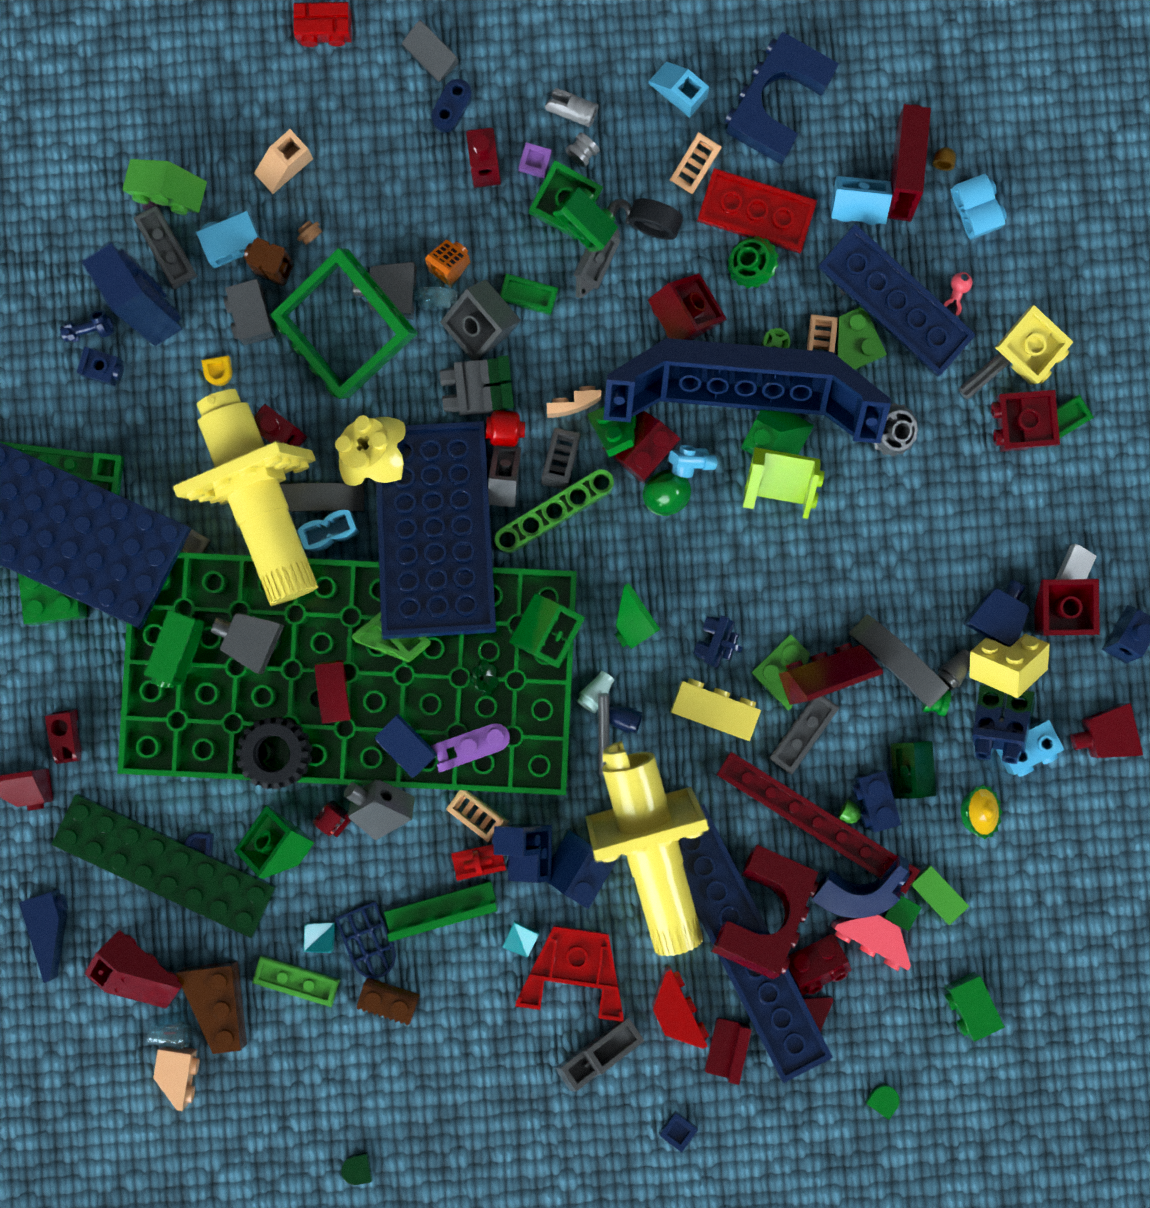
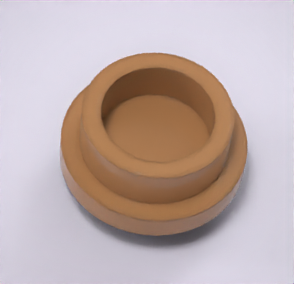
M309 220L297 230L300 234L297 240L299 242L302 240L305 245L313 241L322 233V230L318 227L320 225L317 221L312 224Z

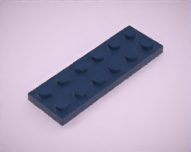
M856 224L848 230L817 266L819 270L937 377L942 375L976 335Z

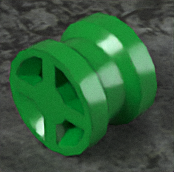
M948 690L930 709L922 702V712L929 713L934 711L938 716L945 717L951 701V690Z

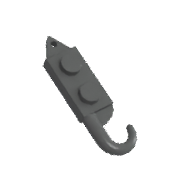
M624 199L612 201L607 210L615 217L618 210L623 208L626 211L625 222L629 224L628 217L632 208L629 202ZM618 229L601 251L590 252L587 248L585 249L574 272L577 298H582L592 289L599 288L621 241Z

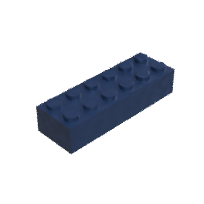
M111 242L81 261L111 310L154 346L182 330L178 322L182 318L175 307L171 306L167 299H164L167 297V294L162 286L145 269L143 270L138 262L136 263L124 248L119 250Z

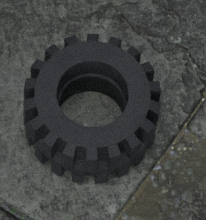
M282 717L264 718L254 722L253 726L248 727L244 731L245 735L240 737L238 741L240 749H236V755L240 757V761L237 762L238 766L244 770L242 774L245 778L249 777L252 784L255 786L260 785L264 789H280L299 781L301 776L308 771V764L312 762L310 752L313 751V748L309 744L308 739L310 737L308 733H304L303 727L295 724L293 720ZM271 736L283 738L290 749L288 763L279 770L268 768L260 757L262 743Z

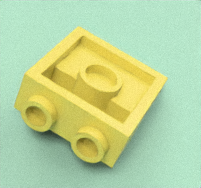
M1032 305L995 348L1012 363L1011 368L1029 385L1042 384L1049 378L1052 373L1050 369L1055 363H1060L1069 354L1067 349L1073 341L1035 305Z

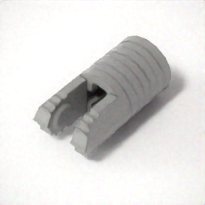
M555 88L551 93L553 99H549L544 106L546 110L590 128L596 117L599 105Z

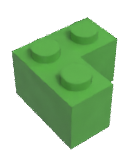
M130 159L122 191L132 195V200L135 202L148 204L149 201H152L159 205H168L171 207L172 212L186 216L187 212L199 213L207 181L170 161Z

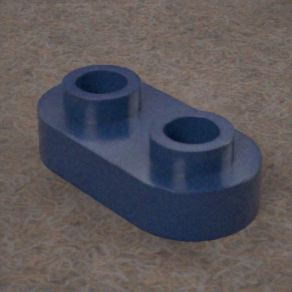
M453 79L445 86L431 114L433 125L437 130L451 132L458 126L472 99L471 88L466 81ZM461 89L463 92L457 96L453 94V91ZM443 112L450 114L447 119H442L440 115Z

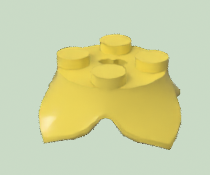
M361 415L346 427L335 442V447L339 452V470L346 485H360L365 478H371L381 483L393 482L402 478L404 461L397 444L404 439L406 434L405 423L391 417L368 418L365 415Z

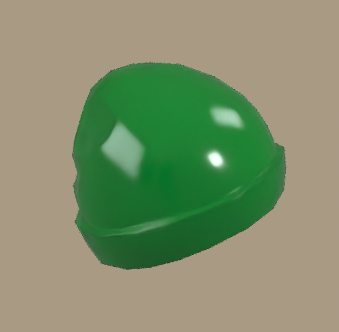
M664 470L657 473L644 486L643 499L645 505L651 512L660 516H669L679 512L687 505L691 496V485L688 479L674 475L671 472L672 470Z

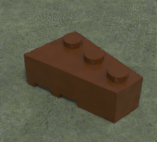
M238 961L184 967L177 971L176 976L183 985L182 989L212 1054L241 1051L247 1045Z

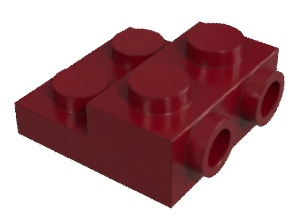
M1055 390L999 394L995 398L996 402L991 403L992 418H997L998 429L993 431V440L995 446H1000V452L1060 445Z

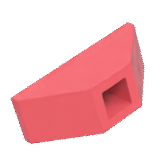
M880 915L866 918L844 917L834 920L830 925L837 930L835 936L847 943H850L851 939L861 944L860 950L872 957L876 953L885 957L883 963L898 971L900 967L909 970L911 967L900 927Z

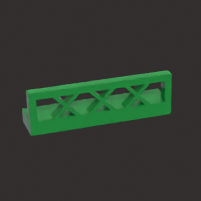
M492 881L384 911L389 929L387 933L389 942L498 911L499 906Z

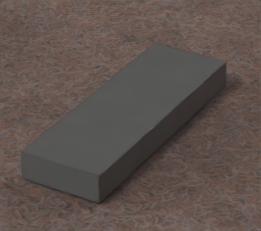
M157 204L133 217L174 290L198 277Z
M825 696L810 700L772 752L769 759L792 775L840 707Z

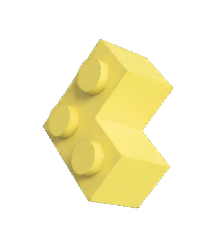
M1024 634L1011 647L985 638L970 651L969 677L1015 698H1019L1048 670L1050 643L1028 634Z

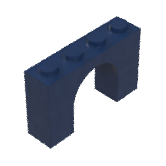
M783 31L778 40L773 38L765 51L768 57L764 63L758 62L752 73V76L755 77L751 86L747 84L744 86L738 98L741 100V103L737 109L732 107L725 119V122L728 123L726 134L781 165L793 147L799 133L774 120L766 113L761 101L762 91L774 81L788 79L796 81L822 96L839 63Z

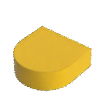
M229 356L201 360L204 377L209 383L215 386H223L230 381L232 366Z

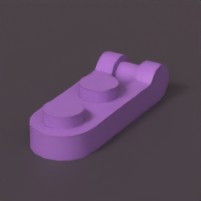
M495 723L436 743L430 747L437 753L439 764L436 765L438 771L442 772L503 750L509 744L510 734L505 726ZM454 746L457 757L449 759L446 749Z

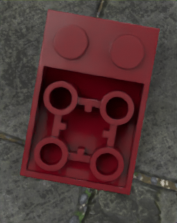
M120 930L96 952L84 973L106 993L165 1009L183 986L179 983L175 974L162 968L152 954L145 953L137 946L133 937L124 934Z

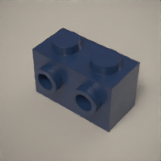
M876 770L855 776L853 791L857 801L860 800L863 811L860 813L864 827H868L870 831L875 833L900 826V818L886 771Z

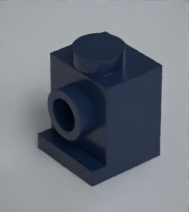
M84 346L76 373L84 378L115 387L117 380L120 381L124 372L123 360L117 356ZM100 362H104L102 370H98Z

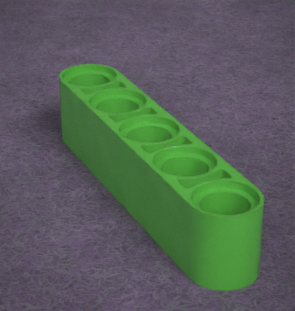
M602 469L594 471L502 527L495 535L497 548L505 554L516 552L606 497L613 489L614 479L612 474ZM597 477H605L609 481V486L604 490L596 489L593 482ZM573 492H583L586 496L585 501L582 504H574L570 500ZM552 505L560 506L562 509V515L557 519H552L547 515V509ZM529 519H534L539 523V528L534 533H527L523 529L524 523ZM506 533H510L515 537L514 545L509 548H505L500 544L501 537Z

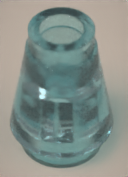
M182 1021L149 1027L147 1041L149 1044L181 1050L183 1047H188L191 1042V1027Z

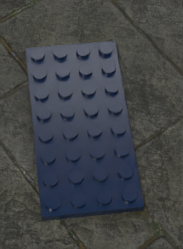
M484 421L406 425L404 439L397 444L404 461L402 478L388 483L376 482L382 638L397 639L496 632Z
M0 442V565L142 629L192 529Z

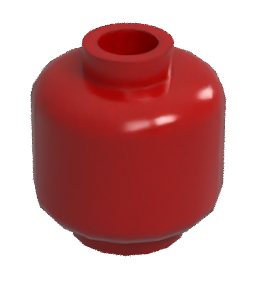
M496 410L491 414V417L486 419V439H490V443L493 446L515 447L518 444L519 438H524L525 422L520 421V416L515 411Z

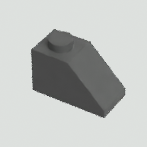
M494 446L488 483L489 505L515 507L521 447Z

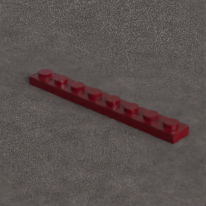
M731 751L716 773L723 780L879 878L898 857ZM909 864L910 876L905 884L901 886V892L905 894L920 871L911 864Z

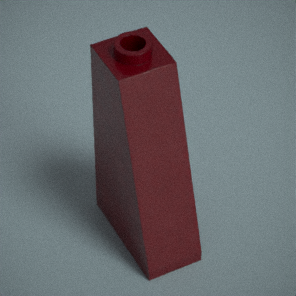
M916 104L903 105L897 124L889 180L891 181L892 198L887 217L889 219L911 222L923 194L931 108Z

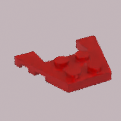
M553 925L516 1000L515 1006L540 1010L544 981L602 989L598 1018L623 1022L624 1016L609 934Z

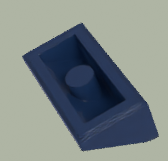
M399 714L375 736V740L412 778L419 774L437 756V753Z

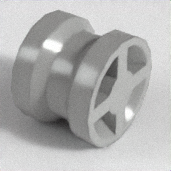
M580 132L576 136V141L573 144H569L565 151L573 161L585 168L589 164L591 156L597 155L600 149L591 138Z

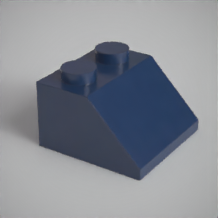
M568 830L552 857L551 881L546 882L565 896L589 909L617 859L611 862H603L602 860L596 862L591 842Z

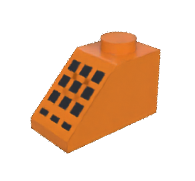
M445 240L426 256L425 261L429 272L452 288L470 264V258L467 254L469 251L457 241L453 244Z

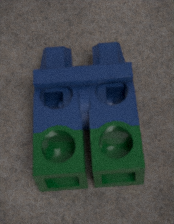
M980 685L972 734L977 759H991L992 749L1003 750L1002 761L1011 764L1018 763L1021 753H1025L1031 717L1035 707V692L1025 691L1019 697L1025 700L1015 699V697L1008 694L1006 702V693L990 686Z

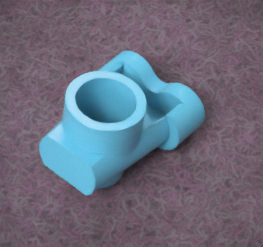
M680 445L679 450H671L669 453V462L673 465L671 472L679 477H693L695 468L715 470L717 467V457L709 455L706 448Z

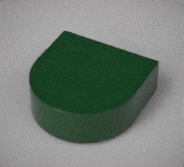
M368 1152L351 1155L344 1161L341 1173L347 1183L360 1185L372 1182L373 1178Z

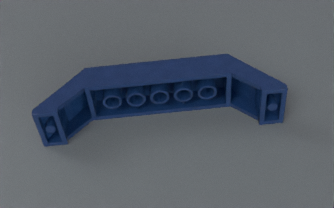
M665 338L607 374L603 420L631 422V417L660 401L825 415L852 435L853 441L881 444L891 398L833 352Z

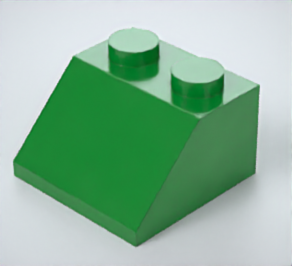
M577 187L552 211V214L590 252L601 251L618 229V226L614 223L616 218L606 208L601 210L594 203L596 198L588 189L583 188L582 190L580 187Z

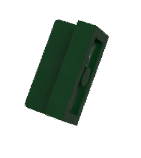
M932 741L890 743L894 799H918L936 796Z

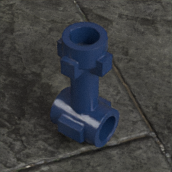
M97 310L90 315L91 321L78 325L72 323V321L65 322L60 327V332L65 342H77L80 340V335L97 331L100 337H107L114 332V322L111 316L106 314L105 310Z

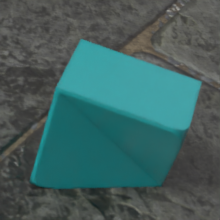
M514 920L502 947L528 957L540 932Z
M307 921L304 924L303 952L332 953L334 951L335 922Z

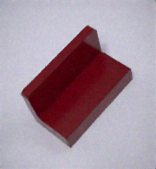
M720 1017L716 1019L705 1066L706 1073L725 1077L728 1083L740 1084L752 1031L749 1024Z

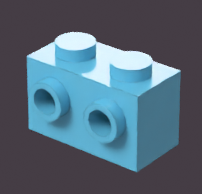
M836 176L831 200V219H837L841 222L860 221L869 225L886 224L892 198L891 181Z
M247 211L233 212L227 216L226 220L219 223L215 221L209 222L202 226V230L196 232L207 260L214 269L243 257L247 245L253 243V240L257 237L260 238L255 224Z
M1040 720L1030 725L1025 753H1021L1017 764L1002 761L1003 750L996 749L1008 774H1018L1019 777L1034 770L1033 766L1040 762L1047 764L1059 758L1057 753L1064 750L1050 720Z

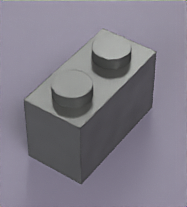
M257 279L225 287L227 296L223 297L227 312H232L234 322L230 323L235 339L239 338L245 346L276 337L263 288Z

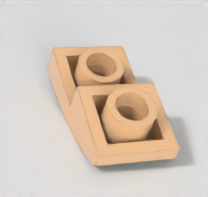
M595 386L579 387V391H574V402H569L568 398L552 399V403H547V418L568 416L595 405L601 400V390H596Z

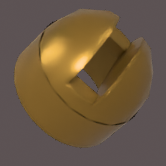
M942 147L935 153L933 166L943 171L954 169L956 153L949 147Z

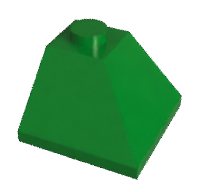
M760 410L740 448L752 455L755 447L798 455L814 425L790 412Z
M627 583L622 590L615 626L618 632L614 635L623 648L628 645L631 650L658 632L660 628L631 585Z
M266 805L234 851L259 878L264 879L298 866L314 842L300 828Z

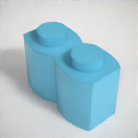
M986 173L958 183L951 189L954 204L961 216L962 224L970 240L1002 228L1007 218L1005 208L1002 204H998L995 199V194L997 193L996 185L992 179L988 178Z
M339 510L329 514L324 520H313L303 524L297 532L305 550L319 552L327 549L334 542H345L353 539L360 533V530L352 512L349 510Z

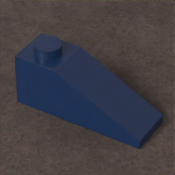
M59 889L19 902L44 983L58 976L68 904L65 896L60 894Z

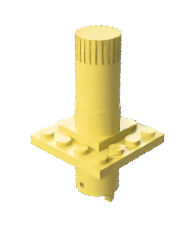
M236 389L219 391L201 399L197 403L201 415L198 425L215 468L173 486L176 496L188 498L189 501H209L211 504L219 502L220 505L229 503L236 523L241 529L270 606L291 601L318 588L317 582L279 484L287 480L286 473L291 471L299 473L308 469V464L316 461L313 451L280 442H274L265 446L249 404L240 401Z
M622 741L614 743L603 750V762H606V764L602 768L613 809L585 816L596 862L601 860L603 862H611L618 859L619 855L622 854L627 856L655 953L661 956H674L686 953L698 947L703 942V936L685 874L678 840L682 837L696 838L701 836L703 831L709 830L706 818L692 787L665 794L653 753L639 752L627 755Z

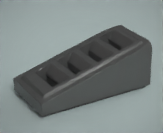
M554 428L541 477L542 485L562 490L569 487L581 438L580 433ZM557 441L571 442L573 445L572 447L558 444ZM555 451L568 453L570 456L555 454ZM552 462L566 464L567 467L552 465Z

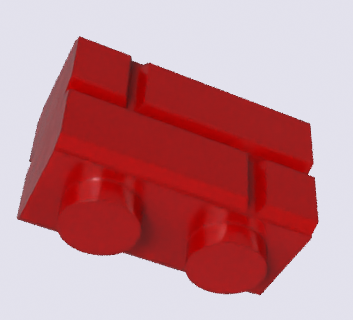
M348 2L293 4L294 36L297 43H301L305 47H315L318 43L328 42L331 46L339 47L345 45V42L352 41L351 9Z

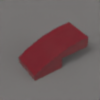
M343 660L315 663L322 724L350 720L351 712Z

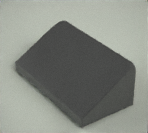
M421 20L415 24L402 42V45L438 82L442 81L458 65L456 55Z

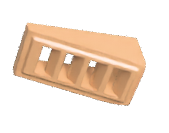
M698 132L670 181L693 195L722 147ZM701 144L712 151V153L708 156L697 149V146ZM693 153L706 161L704 166L691 158ZM687 162L701 170L698 175L685 167ZM683 172L693 178V184L679 177L680 173Z
M811 314L806 350H813L815 348L835 352L838 317ZM815 326L831 328V330H815ZM814 337L829 339V342L814 340Z
M459 790L446 808L448 812L488 843H492L494 826L507 825L509 822L493 808L466 790ZM465 799L470 800L464 810L459 812L458 809ZM476 805L479 808L473 814L471 819H469L467 816ZM485 812L488 815L485 817L480 826L477 825L476 823ZM494 819L496 822H495L494 825L491 827V829L489 830V832H487V831H486L487 827L490 825V823H491L492 820Z

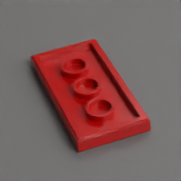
M713 168L697 222L745 237L759 236L762 239H768L772 245L800 254L817 200Z

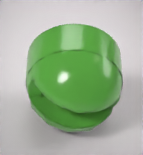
M847 799L837 818L844 823H856L861 816L860 808L856 803Z

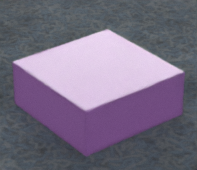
M526 143L519 164V171L545 179L552 150Z

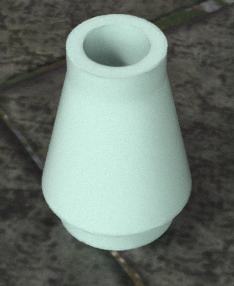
M601 671L579 693L580 697L577 702L588 711L596 713L598 710V694L608 693L612 683L615 681L614 678Z

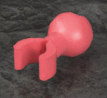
M965 272L956 273L952 277V294L950 299L943 303L947 307L955 301V316L961 313L962 306L960 301L963 294L967 293L973 284L971 276ZM962 274L967 276L966 281L962 280Z

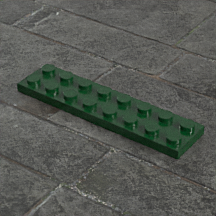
M80 794L74 795L51 844L249 938L254 937L277 887Z

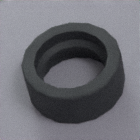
M638 198L634 201L628 217V223L636 230L665 240H673L677 237L683 220L682 214L673 207L646 198Z

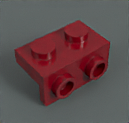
M834 934L787 956L790 959L788 968L802 995L807 993L809 995L815 994L823 988V985L831 981L838 982L844 979L851 971L849 961Z

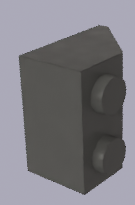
M485 279L467 288L440 323L472 361L483 358L508 337L521 320Z

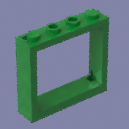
M338 248L270 314L275 321L274 325L277 330L283 335L288 336L293 342L291 344L292 348L300 356H304L310 363V370L316 376L321 377L327 384L326 389L328 392L339 399L350 398L418 334L352 252L344 248ZM339 266L396 334L345 383L341 381L288 316Z

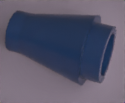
M609 706V724L627 734H630V732L637 733L642 719V712L636 711L637 708Z

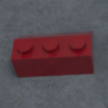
M850 642L836 647L837 653L828 656L825 651L811 656L812 662L803 665L802 660L788 664L786 665L787 671L779 673V677L789 705L816 699L884 673L863 645L852 647Z

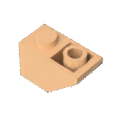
M289 129L269 147L254 174L274 194L313 160V157L305 144Z
M164 1044L157 1051L153 1078L175 1109L183 1111L194 1099L195 1086L191 1085L193 1075H197L200 1059L196 1058L197 1049Z

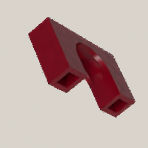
M756 845L750 851L741 876L757 882L776 893L784 909L782 925L776 933L760 935L726 921L719 930L711 952L771 979H775L780 974L784 975L790 963V959L787 958L790 947L794 948L800 936V933L797 932L800 922L803 923L809 912V907L806 906L809 897L814 896L818 888L819 882L815 881L818 872Z

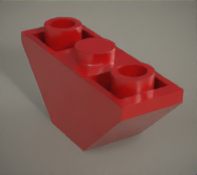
M670 966L665 967L652 1003L653 1011L665 1036L701 1049L708 1047L705 1038L709 1037V1034L703 1022L697 1023L693 1013L697 1009L691 996L685 998L681 987L685 986L679 971L673 972Z

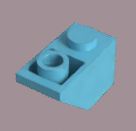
M667 61L648 82L689 118L706 100L709 86L689 69Z

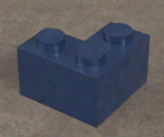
M520 823L494 826L492 837L494 855L509 856L507 861L508 881L530 883L551 881L552 825Z

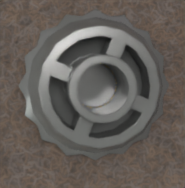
M896 403L890 405L881 444L874 443L876 450H880L883 455L889 454L894 457L897 454L903 455L906 450L911 449L912 444L916 441L918 432L917 418L913 415L912 410L907 409L905 405H898Z

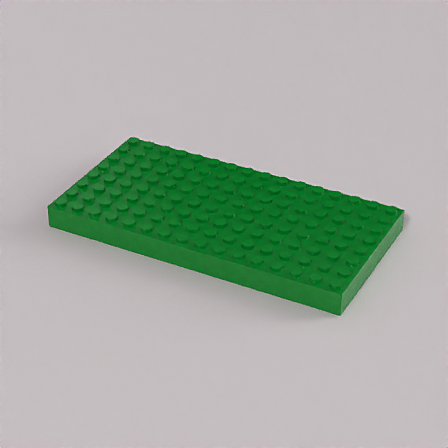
M180 552L142 629L128 623L126 624L117 774L251 780L249 777H244L242 774L244 772L243 768L238 766L237 762L240 761L239 755H236V749H240L238 741L240 737L245 735L244 731L248 727L253 726L254 722L264 718L282 717L293 720L295 724L301 725L303 732L308 733L310 737L308 741L313 748V751L310 752L312 762L308 764L309 769L306 774H303L301 779L297 781L299 783L349 785L354 782L357 785L366 786L374 780H381L393 787L566 795L573 643L560 668H557L509 642L535 593L575 612L577 571L493 567L496 632L426 637L431 645L410 662L359 644L352 638L355 632L381 612L379 562L308 559L318 588L299 598L270 606L251 556ZM168 610L181 612L207 622L184 685H175L174 688H163L150 683L152 678L144 675ZM238 613L285 625L264 674L253 672L220 650L224 638L211 633L212 626L217 617L232 622L234 615ZM343 660L351 719L322 724L315 663ZM480 660H487L489 664H493L496 667L495 676L498 679V685L490 695H484L482 691H477L474 684L470 682V675L473 673L474 667L478 666ZM399 714L429 746L495 723L502 724L507 728L510 740L506 748L499 752L442 772L438 771L436 764H439L436 756L419 774L412 778L375 740V736ZM271 736L262 743L260 757L268 768L279 770L288 763L290 749L283 738ZM454 746L446 749L449 759L457 757Z

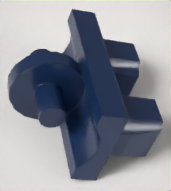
M722 615L720 618L707 616L703 630L714 634L711 644L699 640L694 649V654L703 659L706 664L718 668L722 658L730 660L733 651L741 653L743 647L736 645L739 634L732 632L735 622Z

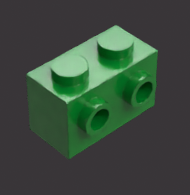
M972 972L944 985L948 993L944 995L945 1000L951 1011L956 1010L960 1018L956 1023L963 1036L968 1035L975 1042L1005 1028L979 974Z

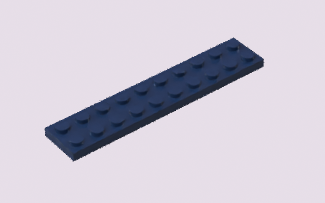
M701 805L700 807L706 818L709 830L703 831V834L696 838L682 837L678 840L695 910L713 946L721 926L726 921L756 934L769 935L770 933L705 805ZM718 955L782 1083L833 1058L788 968L784 975L780 974L775 979H771Z

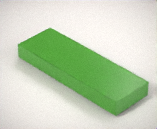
M261 955L252 983L332 1007L341 979Z

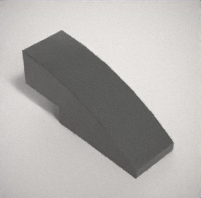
M626 1018L623 1022H619L555 1067L569 1090L577 1092L597 1075H602L644 1042V1039L632 1021Z

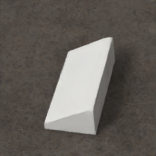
M1078 544L1070 545L1055 580L1087 579L1097 556Z

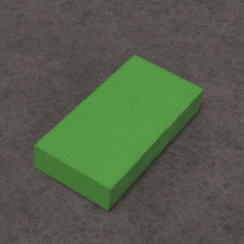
M928 865L911 885L948 925H951L969 907L931 865Z

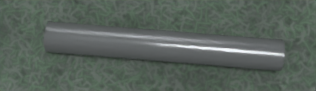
M608 693L598 694L599 775H604L602 768L606 764V762H603V750L610 746Z

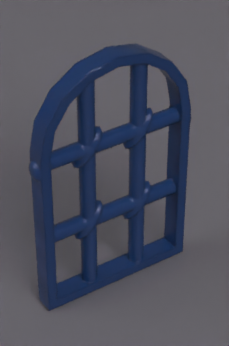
M376 901L334 918L350 956V961L358 973L364 977L375 979L383 977L390 972L396 960L395 944L391 941L389 945L382 947L378 941L374 930L383 926L387 936L388 929ZM373 905L381 921L375 925L371 924L366 908ZM362 911L368 928L361 931L357 929L351 915ZM348 917L354 934L345 936L339 919ZM368 932L369 935H372L377 950L369 953L368 950L366 951L360 935ZM353 938L357 940L363 954L357 958H354L348 944V940ZM388 949H392L393 954L392 964L390 967L388 966V963L383 953V951H386ZM376 954L380 956L386 970L378 975L375 974L369 957ZM366 961L370 974L362 971L357 962Z

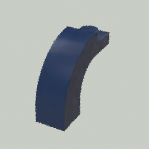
M899 855L879 879L868 884L849 882L829 869L819 881L812 900L827 911L848 918H866L883 913L901 899V886L905 884L910 876L909 861L902 855Z

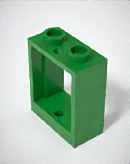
M168 610L144 673L145 676L152 678L150 683L163 688H174L175 685H184L207 622L181 612Z

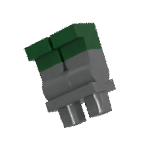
M508 355L487 360L455 362L454 367L439 370L441 387L456 385L457 394L442 396L444 412H459L460 416L492 414L496 410L514 411Z

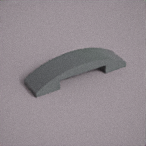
M345 483L280 484L289 507V512L339 510L365 512L364 484L349 486Z
M866 614L848 633L859 645H863L868 653L870 652L909 687V690L929 709L949 690V687L912 650L870 615Z

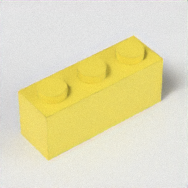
M691 678L688 679L687 683L681 681L670 713L750 741L761 712L760 709L755 708L756 702L742 697L739 702L729 698V692L714 688L713 692L703 689L704 683Z

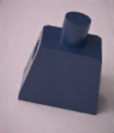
M1010 580L1004 592L998 588L990 589L964 620L963 624L988 639L1011 647L1019 640L1030 610L1028 605L1019 601L1026 587L1017 581Z
M1127 605L1101 650L1125 664L1141 658L1150 645V616L1138 608Z

